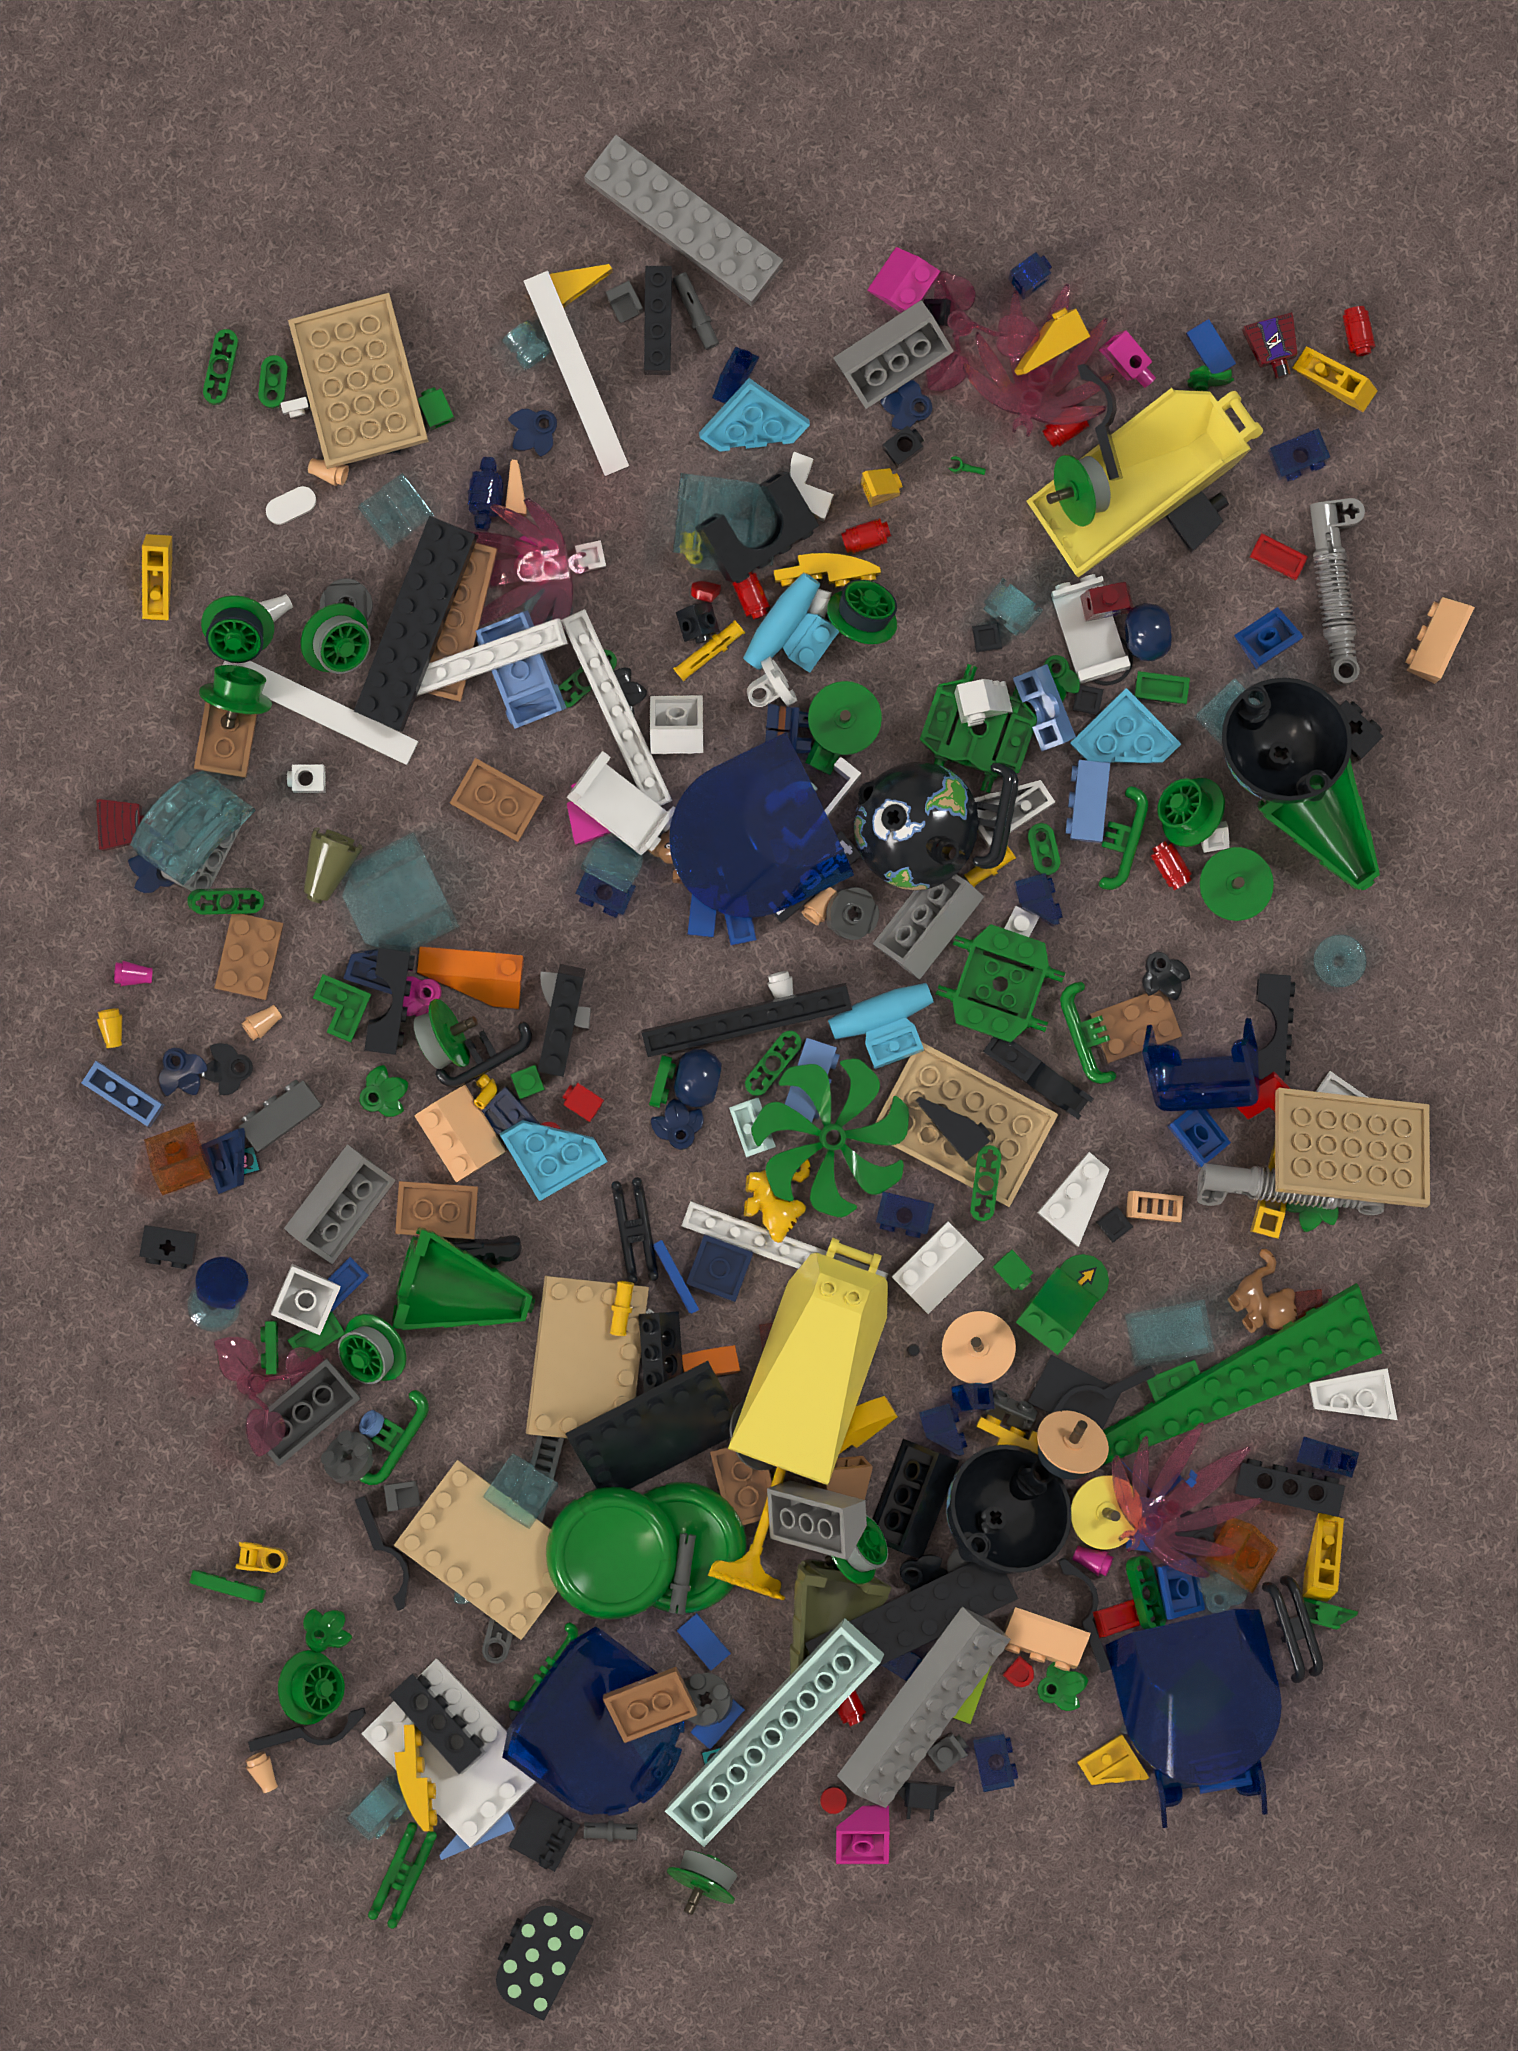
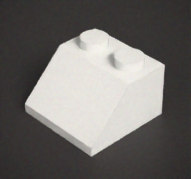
M703 695L650 696L651 754L703 753Z
M292 1264L271 1311V1315L320 1335L341 1286Z

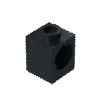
M906 426L883 443L882 448L895 466L899 468L923 450L921 443L924 439L915 428L911 431ZM906 439L912 444L911 450L908 452L900 451L897 447L900 440Z

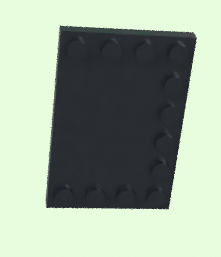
M706 1361L565 1434L596 1489L604 1487L631 1489L731 1438L730 1422L734 1408L709 1361Z

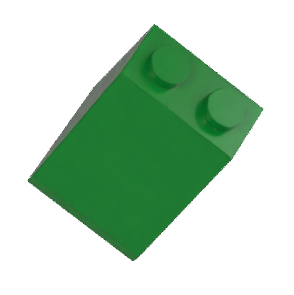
M1057 1266L1026 1304L1016 1323L1058 1355L1077 1332L1099 1298Z

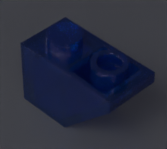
M735 347L720 374L712 398L726 404L748 378H751L759 356L752 354L748 350Z
M1046 873L1014 882L1019 903L1023 910L1039 917V919L1052 926L1060 924L1059 919L1063 918L1059 903L1054 904L1052 893H1056L1052 878H1047Z
M946 1403L918 1412L926 1438L959 1456L964 1455L963 1448L968 1446L964 1433H958L955 1423L960 1422L956 1407L951 1408L950 1404Z
M1303 1437L1296 1462L1352 1478L1357 1466L1359 1452Z

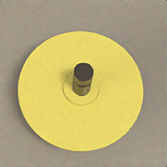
M1103 1475L1092 1478L1078 1489L1071 1504V1523L1077 1536L1091 1547L1097 1549L1119 1547L1131 1539L1140 1524L1142 1509L1139 1496L1128 1482L1119 1477Z

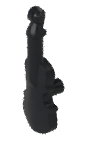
M514 1235L500 1236L492 1240L474 1239L466 1243H452L459 1249L466 1250L479 1260L485 1261L490 1258L493 1265H498L501 1261L511 1262L516 1260L522 1250L520 1238Z

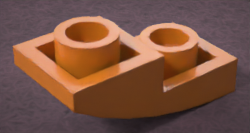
M735 1345L682 1355L683 1373L706 1361H709L716 1376L737 1374L740 1371Z

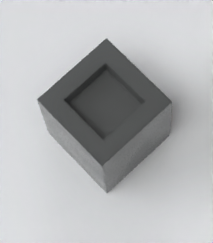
M630 281L606 291V297L620 323L643 313V307Z
M417 1480L384 1485L388 1512L420 1506Z

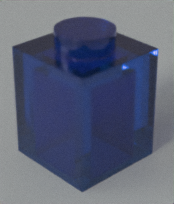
M969 1383L951 1387L954 1413H974L994 1409L992 1383Z

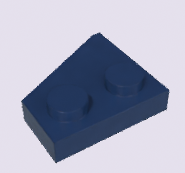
M244 1128L236 1129L201 1145L218 1194L226 1193L244 1185Z

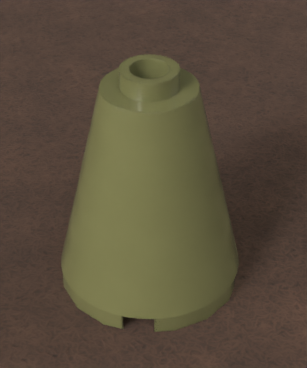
M316 827L311 834L304 892L308 894L307 899L321 904L323 900L328 901L361 853L363 847L360 843L357 847L354 846V839L329 829L326 830L325 834L319 833L320 828Z

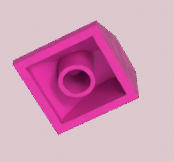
M880 1805L861 1806L836 1827V1864H889V1806L886 1808Z

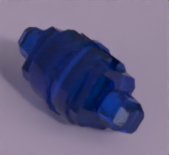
M493 457L482 458L480 463L481 471H474L472 473L469 490L467 491V505H469V511L473 515H477L474 516V525L479 531H488L491 525V518L489 516L496 517L499 515L502 498L504 497V483L502 482V477L495 473L497 472V463Z

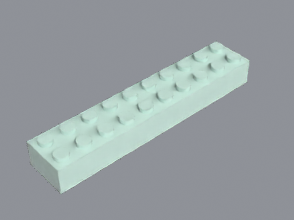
M844 1618L669 1802L665 1812L705 1847L881 1663L884 1653Z

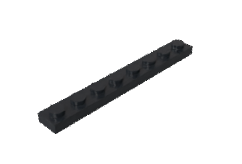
M842 983L644 1029L641 1034L647 1056L652 1057L851 1011L852 1004L847 984Z

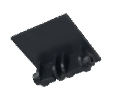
M533 1800L509 1847L538 1862L539 1866L545 1869L549 1868L555 1872L580 1825Z

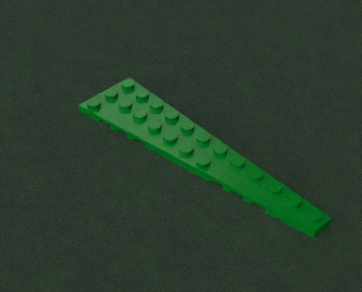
M1355 1283L1328 1299V1303L1318 1309L1312 1308L1307 1311L1306 1315L1293 1323L1290 1321L1283 1325V1329L1275 1334L1264 1336L1253 1345L1245 1347L1190 1379L1189 1384L1177 1391L1173 1389L1166 1393L1167 1396L1158 1402L1147 1404L1144 1406V1410L1134 1416H1127L1118 1421L1114 1426L1104 1429L1103 1432L1108 1441L1109 1451L1103 1465L1117 1460L1115 1456L1120 1459L1382 1354L1358 1284Z

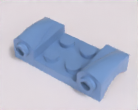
M528 610L476 630L478 645L480 646L534 627ZM542 653L492 670L507 709V718L513 724L514 729L566 709L557 684H554Z

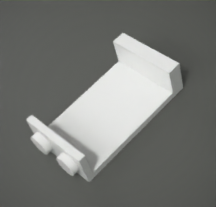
M1095 574L1081 578V583L1071 585L1070 582L1057 585L1055 586L1056 590L1052 591L1051 594L1080 684L1129 670L1131 666L1128 655L1125 656L1113 616L1085 622L1080 596L1088 589L1103 586L1104 582L1102 576L1096 578Z
M602 751L584 772L567 798L640 855L648 849L652 852L661 841L658 837L661 831L664 830L666 832L674 823L675 819L672 816L677 808L673 806L666 811L609 767L606 763L611 757Z
M842 757L834 764L833 769L848 780V782L804 837L799 839L786 827L781 830V835L784 836L782 842L793 851L796 848L802 851L861 777V772Z

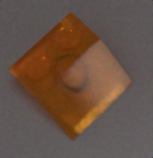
M194 1122L144 1140L152 1175L162 1195L212 1178Z
M1229 1516L1204 1561L1221 1576L1246 1591L1253 1593L1278 1548L1253 1524Z

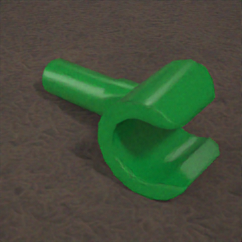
M957 456L950 458L952 461L960 462L959 468H949L954 474L965 471L985 475V468L965 464Z

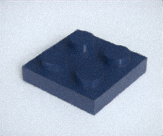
M704 1234L686 1284L736 1302L754 1252Z

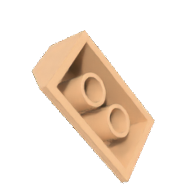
M1444 597L1438 603L1434 601L1427 614L1431 619L1427 626L1422 625L1416 637L1420 641L1416 650L1411 649L1405 663L1409 664L1406 671L1434 684L1442 678L1475 607Z
M466 1085L454 1090L414 1115L456 1182L465 1179L507 1152L482 1110L474 1104L475 1099Z
M1017 1607L1009 1613L1003 1631L1011 1639L1006 1645L1005 1650L1019 1654L1020 1651L1029 1653V1658L1044 1663L1045 1659L1055 1662L1054 1666L1064 1671H1070V1668L1075 1669L1078 1667L1091 1634Z

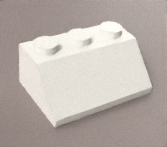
M947 1221L891 1277L929 1314L984 1258Z

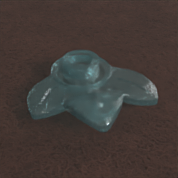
M1232 1564L1223 1566L1216 1574L1204 1567L1199 1572L1197 1580L1198 1589L1205 1596L1206 1608L1214 1614H1223L1230 1606L1240 1605L1248 1594V1587L1237 1584L1238 1573ZM1215 1596L1222 1598L1223 1603L1221 1605L1215 1603Z

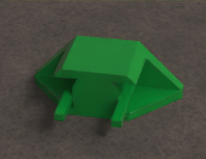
M1303 1597L1310 1621L1314 1624L1337 1630L1341 1628V1624L1358 1614V1611Z

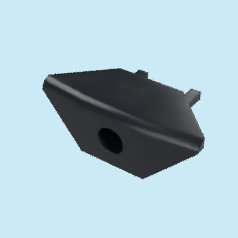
M905 1781L897 1793L905 1801L904 1806L907 1807L906 1819L911 1818V1807L930 1809L929 1821L933 1822L934 1810L939 1809V1803L954 1792L955 1787L932 1782Z

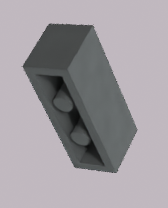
M297 1079L284 1088L286 1093L279 1098L276 1095L272 1096L263 1103L264 1109L257 1114L253 1110L241 1119L243 1124L239 1128H244L245 1136L257 1152L260 1153L323 1107L304 1080L300 1083Z

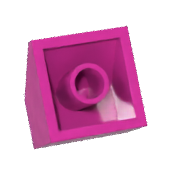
M896 247L867 291L902 313L920 300L923 302L939 278L940 270L919 256Z

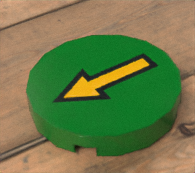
M1085 1254L1074 1255L1065 1260L1061 1265L1060 1269L1099 1298L1098 1301L1107 1292L1109 1284L1108 1271L1103 1263L1094 1256Z

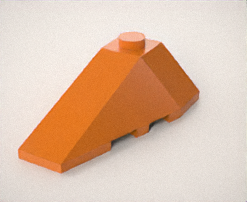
M420 947L417 973L490 1006L519 1009L524 956Z

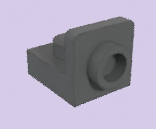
M951 1732L934 1744L927 1753L943 1773L961 1758L968 1756L965 1749L969 1746L960 1734L955 1737Z

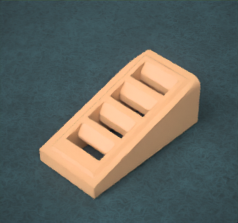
M512 460L510 462L505 512L507 515L527 517L520 467L517 460Z
M1128 1191L1126 1217L1181 1222L1183 1196ZM1139 1198H1141L1140 1213L1137 1212ZM1148 1198L1152 1199L1151 1214L1147 1213ZM1159 1199L1163 1200L1161 1215L1157 1214ZM1169 1200L1174 1201L1172 1216H1168Z

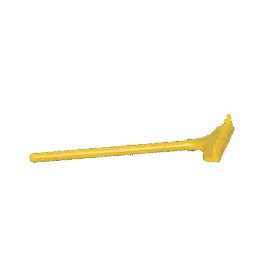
M779 1467L776 1468L771 1487L783 1483L787 1470ZM768 1496L749 1551L742 1558L734 1562L715 1561L711 1566L708 1576L775 1599L784 1600L785 1597L779 1593L781 1582L766 1574L761 1566L760 1555L769 1527Z

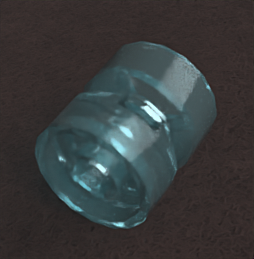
M529 320L518 325L502 340L511 353H517L516 360L524 370L533 367L551 351V348L543 338L536 337L538 331Z

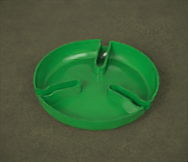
M670 1482L666 1483L665 1486H656L646 1491L643 1495L654 1501L670 1520L678 1545L679 1533H687V1543L690 1534L696 1535L689 1581L691 1590L688 1591L686 1613L702 1611L717 1604L731 1592L735 1585L708 1576L712 1564L717 1560L734 1562L747 1553L746 1535L737 1512L720 1494L696 1483ZM671 1584L664 1595L652 1607L669 1612L672 1595Z
M604 1487L584 1493L585 1496L579 1499L575 1498L567 1504L556 1517L550 1529L546 1543V1563L550 1578L563 1599L586 1615L609 1620L637 1615L653 1606L664 1595L673 1580L678 1550L674 1528L664 1511L654 1501L639 1492L621 1487Z

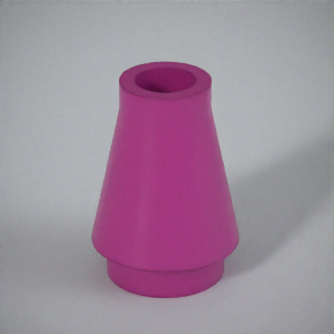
M123 960L122 963L116 962L114 983L120 984V986L151 983L153 969Z
M1078 1545L1072 1560L1080 1563L1097 1576H1100V1574L1107 1576L1114 1557L1108 1555L1109 1552L1084 1548Z

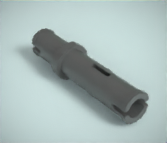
M684 272L675 276L673 281L693 322L691 324L693 330L697 331L706 350L719 345V341L710 324L712 322L711 317L706 315L687 273Z
M679 1533L680 1538L674 1581L670 1587L672 1595L669 1613L675 1614L678 1605V1614L685 1615L688 1591L691 1590L689 1581L696 1535L690 1534L687 1543V1533Z

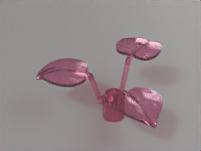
M941 271L936 282L934 299L951 300L950 315L947 322L948 326L954 331L952 337L955 341L956 350L926 370L928 389L932 391L952 389L962 383L968 375L969 361L959 355L961 352L960 336H967L973 329H978L998 337L996 343L998 350L1004 356L1015 358L1027 353L1040 338L1039 329L1028 318L1016 314L1001 318L998 324L999 332L973 322L963 311L969 310L975 302L976 291L974 286L963 277Z
M225 1337L215 1340L214 1346L218 1365L223 1376L230 1381H237L239 1392L249 1395L248 1398L250 1400H254L263 1408V1410H251L246 1419V1434L249 1445L257 1457H261L282 1441L285 1435V1423L279 1413L269 1412V1407L256 1395L263 1392L266 1382L290 1378V1385L292 1387L324 1360L323 1356L307 1347L294 1348L285 1358L284 1366L288 1372L287 1374L262 1377L260 1374H254L251 1368L259 1359L257 1348L251 1341L241 1337Z

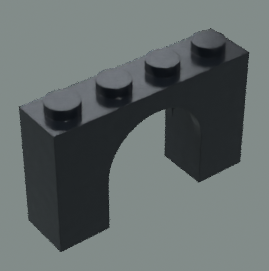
M779 471L759 484L775 514L774 530L769 539L763 544L756 547H746L743 545L722 514L715 513L695 527L726 581L740 583L750 576L749 572L755 568L761 569L771 562L770 558L776 554L781 555L788 552L793 547L791 544L799 539L802 541L814 534L813 530L819 526L789 472Z

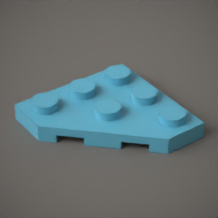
M748 378L699 432V437L720 452L729 451L732 447L746 446V449L767 446V443L775 442L790 444L794 443L810 426V421Z
M1126 688L1070 742V745L1086 761L1105 763H1163L1181 743Z
M524 1120L499 1133L539 1201L608 1162L594 1137Z

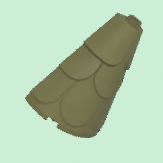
M808 1559L798 1564L794 1590V1615L792 1616L793 1643L790 1644V1675L810 1655L804 1643L835 1629L844 1618L851 1621L882 1606L888 1599L892 1587L876 1577H873L866 1584H856L844 1576L836 1564L828 1566L824 1560Z

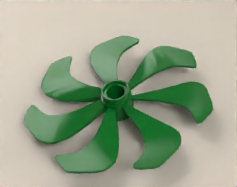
M859 1059L840 1061V1065L850 1077V1092L836 1122L831 1123V1090L826 1071L816 1064L789 1067L780 1078L779 1085L797 1086L803 1089L813 1101L824 1126L821 1129L817 1128L803 1115L783 1103L770 1102L766 1104L751 1127L752 1136L757 1146H760L772 1132L780 1130L804 1132L816 1135L819 1139V1142L792 1148L771 1157L765 1169L767 1179L775 1196L786 1201H793L791 1180L795 1172L809 1157L822 1147H825L828 1150L813 1182L810 1201L812 1206L819 1212L834 1217H845L856 1210L857 1205L846 1201L838 1193L834 1178V1150H841L854 1178L865 1192L872 1195L883 1193L901 1180L904 1168L903 1160H898L885 1167L877 1166L856 1154L845 1144V1141L848 1138L876 1145L888 1146L899 1144L905 1139L908 1132L909 1108L899 1097L893 1096L890 1112L884 1119L869 1126L844 1131L842 1127L863 1111L878 1094L880 1082L877 1075ZM830 1130H837L839 1134L838 1140L833 1144L827 1143L826 1134Z

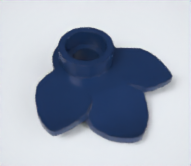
M910 380L899 387L898 392L889 394L880 400L883 408L891 415H894L892 427L900 430L906 426L911 428L916 421L925 420L932 412L931 400L921 393L919 384L914 380ZM917 403L924 405L922 412L915 411L914 406Z
M521 409L508 418L509 422L518 428L513 439V448L515 450L526 451L534 448L540 457L551 450L553 446L552 434L557 428V419L553 413L547 410L535 413L530 409ZM542 419H547L549 421V426L547 428H541L539 426V422Z
M149 841L147 847L148 855H138L128 860L131 870L139 876L134 887L136 890L143 893H152L160 886L169 887L174 884V882L161 877L162 864L165 859L170 857L169 851L162 844L156 841Z
M171 1048L163 1056L164 1068L159 1074V1083L166 1096L171 1095L178 1087L188 1094L197 1095L201 1085L198 1074L207 1071V1065L203 1058L196 1054H187L181 1048ZM174 1056H178L180 1058V1064L178 1066L174 1065L172 1062Z
M672 1099L668 1103L665 1116L651 1118V1125L655 1134L660 1139L669 1140L670 1144L678 1150H685L693 1144L695 1133L702 1128L704 1123L701 1109L688 1112L687 1107L677 1099ZM680 1132L686 1134V1137L682 1140L677 1139V1134Z

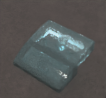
M403 473L384 485L379 492L358 506L359 510L389 549L424 524L429 516L434 515Z
M512 1453L483 1497L506 1515L530 1529L558 1488V1483L538 1472L532 1464Z

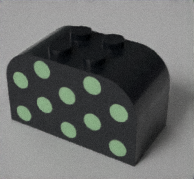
M546 1899L533 1904L527 1910L522 1920L517 1918L509 1935L513 1939L511 1943L505 1942L497 1959L501 1961L496 1976V1985L501 1997L509 2004L544 2021L592 1927L594 1919L557 1900Z

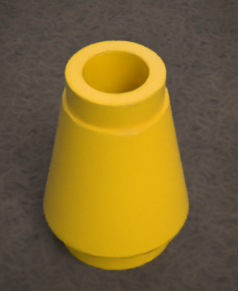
M119 1008L98 1011L99 1018L96 1020L106 1043V1048L122 1046V1014L119 1013Z

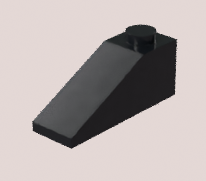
M922 1097L915 1100L965 1162L990 1142L988 1136L991 1133L982 1122L976 1124L973 1120Z

